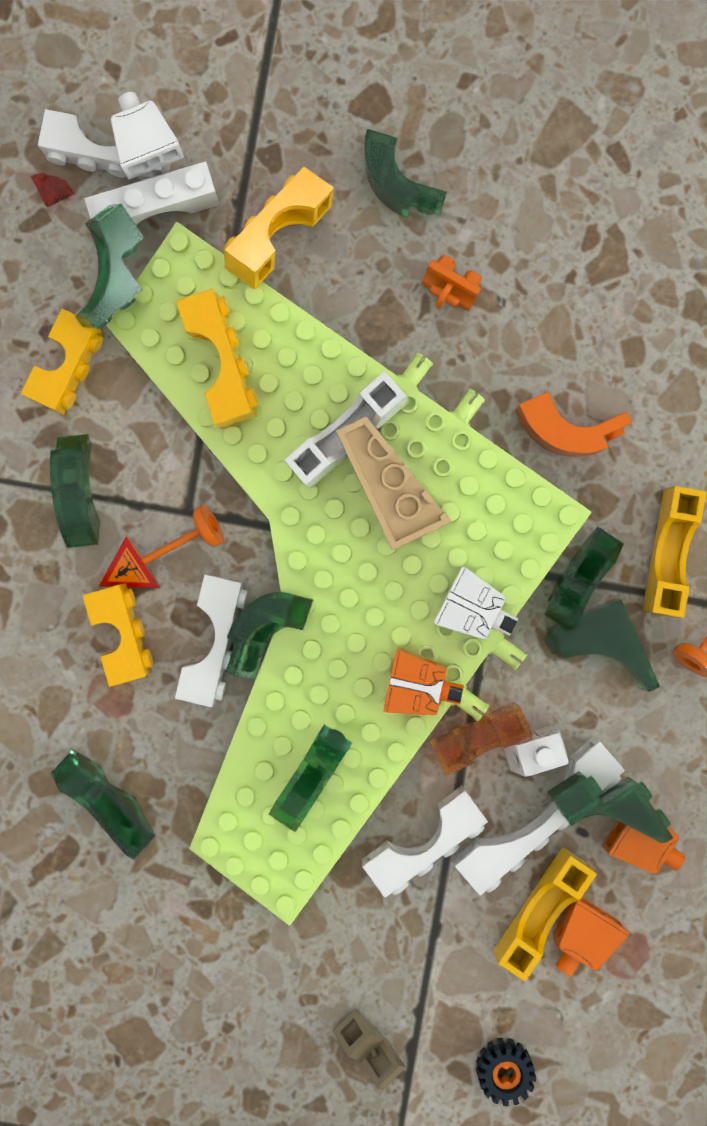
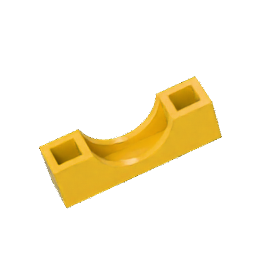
M305 167L296 175H291L286 180L283 189L276 196L272 195L268 198L263 210L257 216L253 215L248 219L244 230L237 237L233 236L228 240L223 250L225 269L255 290L274 270L275 249L270 242L272 235L280 228L293 224L313 227L331 208L334 187Z
M211 288L177 300L176 303L185 332L194 339L212 342L220 355L221 368L219 376L214 385L204 393L214 425L222 429L257 417L255 407L259 406L254 389H249L245 377L249 376V370L243 357L239 358L236 346L240 345V341L235 328L229 327L226 316L231 313L226 298L224 296L220 297Z
M680 486L664 489L644 596L643 612L684 618L690 588L686 578L687 555L692 537L702 521L707 491Z
M562 846L493 951L499 965L526 982L543 956L547 936L556 919L567 906L573 902L580 901L596 877L597 873L589 863Z

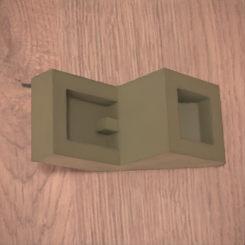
M354 1009L333 1030L347 1056L361 1061L378 1089L384 1090L406 1068L390 1042L358 1010Z

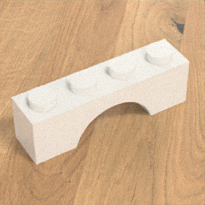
M45 109L38 147L49 162L62 166L66 165V163H71L86 171L94 172L96 169L108 171L116 177H126L119 161L116 146H100L88 140L85 136L84 128L76 115ZM171 163L137 177L140 180H146L169 173Z
M206 161L84 198L93 229L102 241L130 233L139 222L156 214L170 211H183L192 214L220 205Z
M383 371L358 394L353 404L334 423L319 434L308 438L284 461L306 486L312 488L347 457L335 430L364 416L378 430L409 402L406 394Z
M204 575L197 606L204 610L211 618L215 629V641L212 650L204 660L182 667L175 699L213 707L217 700L222 701L226 688V682H222L224 669H230L233 659V652L229 651L231 639H237L241 621L236 620L238 609H244L248 591L243 590L245 583L212 575Z
M463 785L437 803L439 824L434 835L426 843L417 847L404 848L387 840L362 858L363 869L385 898L391 893L393 895L401 893L408 886L409 883L407 881L417 874L418 876L425 875L433 868V862L441 856H444V858L449 857L458 850L460 842L467 837L472 839L478 836L485 829L483 825L488 821Z

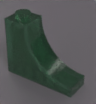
M612 599L546 628L549 636L545 640L552 655L557 654L562 659L583 654L603 655L621 664L633 676L641 690L650 692L660 687L622 599Z

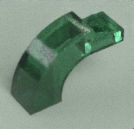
M367 129L364 144L365 172L368 182L379 200L392 211L407 218L411 206L416 207L419 212L426 215H433L434 213L441 215L447 192L413 182L406 178L395 162L397 137Z
M597 526L576 552L557 581L548 598L550 603L544 615L572 632L578 626L595 588L606 573L616 564L624 543Z
M273 592L260 596L249 603L237 616L227 635V638L236 642L230 654L225 672L233 676L255 679L270 638L277 631L286 627L303 630L313 599L285 592Z

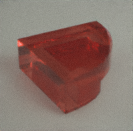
M38 173L31 176L47 208L75 194L69 184L59 177L47 175L46 173Z

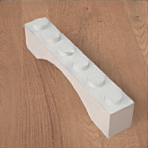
M592 737L569 757L567 773L562 786L552 803L539 817L509 834L491 838H475L452 858L454 866L479 896L485 891L487 893L492 892L501 883L500 878L508 871L514 872L524 864L525 857L530 852L542 849L548 843V837L557 829L559 831L565 829L573 821L572 816L580 809L585 810L592 806L597 800L596 795L604 788L610 789L620 781V775L625 770L604 745Z

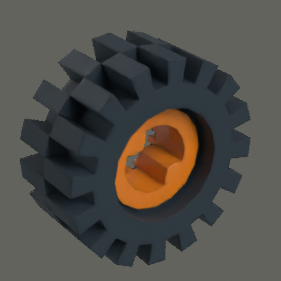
M497 1038V1045H494L491 1040L487 1043L489 1049L486 1050L483 1047L480 1050L481 1057L477 1056L476 1072L481 1090L483 1089L484 1095L488 1099L491 1096L493 1103L498 1105L499 1100H502L503 1106H509V1100L513 1099L515 1106L520 1104L518 1097L521 1096L525 1101L529 1097L527 1090L533 1092V1082H536L535 1068L527 1049L524 1050L521 1043L518 1042L515 1045L514 1040L508 1038L507 1043H504L503 1038ZM501 1067L506 1070L510 1067L514 1069L512 1076L504 1075L500 1078L497 1075Z

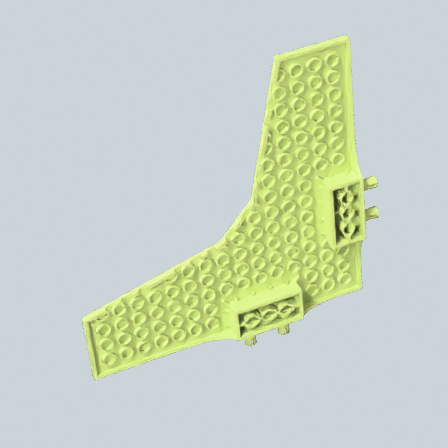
M176 222L106 326L269 519L283 603L282 614L189 849L290 926L450 706L455 705L454 703L440 700L437 715L383 712L397 648H404L447 666L445 681L464 685L460 705H456L478 722L490 705L466 689V684L488 654L494 653L516 670L521 664L510 655L513 654L521 661H524L527 653L504 638L505 634L494 628H491L485 640L434 624L461 567L467 568L506 597V601L501 610L516 617L592 512L470 427L468 422L482 403L485 402V399L478 394L472 404H470L476 395L474 390L469 388L456 409L448 412L418 391L417 385L430 367L433 366V363L428 358L424 360L423 355L417 352L402 376L395 375L264 282H261L255 290L225 269L224 254ZM211 288L220 297L224 296L226 298L231 313L226 316L229 327L235 328L240 341V345L236 346L239 358L243 357L249 370V376L245 377L249 389H254L259 406L255 407L257 417L222 429L214 425L204 394L214 385L219 376L221 368L219 352L212 342L194 339L185 332L176 303L177 300ZM383 371L406 394L409 402L384 423L378 431L441 510L452 521L395 550L391 549L348 456L312 488L306 486L284 461L308 438L319 434L334 423L353 404L358 394Z

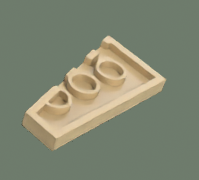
M366 416L335 430L392 550L452 522Z

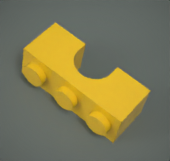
M61 309L48 337L56 344L64 347V363L53 371H46L34 365L21 394L64 415L66 409L69 410L75 402V390L79 382L84 381L89 373L90 365L88 363L93 353L96 354L102 346L103 331L96 324Z
M126 583L82 595L91 626L100 623H110L119 630L121 635V642L117 650L100 656L109 687L149 675L151 673L150 667H153L154 663L150 650L145 649L141 637L145 636L142 621L136 619L133 607L136 606V600L132 589H127Z

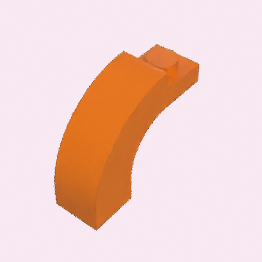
M549 392L521 403L515 409L523 428L536 443L553 453L569 457L589 456L609 448L604 437L606 436L607 441L624 435L625 431L623 428L632 424L628 412H625L592 427L572 425L560 416Z

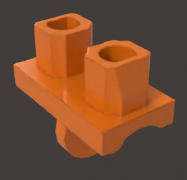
M445 254L437 261L432 259L421 284L430 289L429 293L438 297L435 307L441 310L445 302L455 308L458 305L469 311L481 290V287H479L482 279L481 275L472 270H467L463 277L453 272L456 263L454 259Z

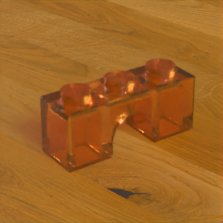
M512 702L484 715L478 722L473 720L429 742L445 776H448L475 763L474 759L479 755L498 747L505 749L533 736V733L521 707L517 703Z

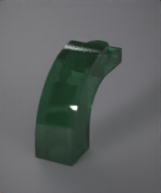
M88 434L57 437L56 450L50 451V483L53 505L59 530L67 548L98 545L100 520L92 500L89 482L91 441Z
M324 724L268 815L296 833L349 750L352 742L347 740L340 731L331 729Z

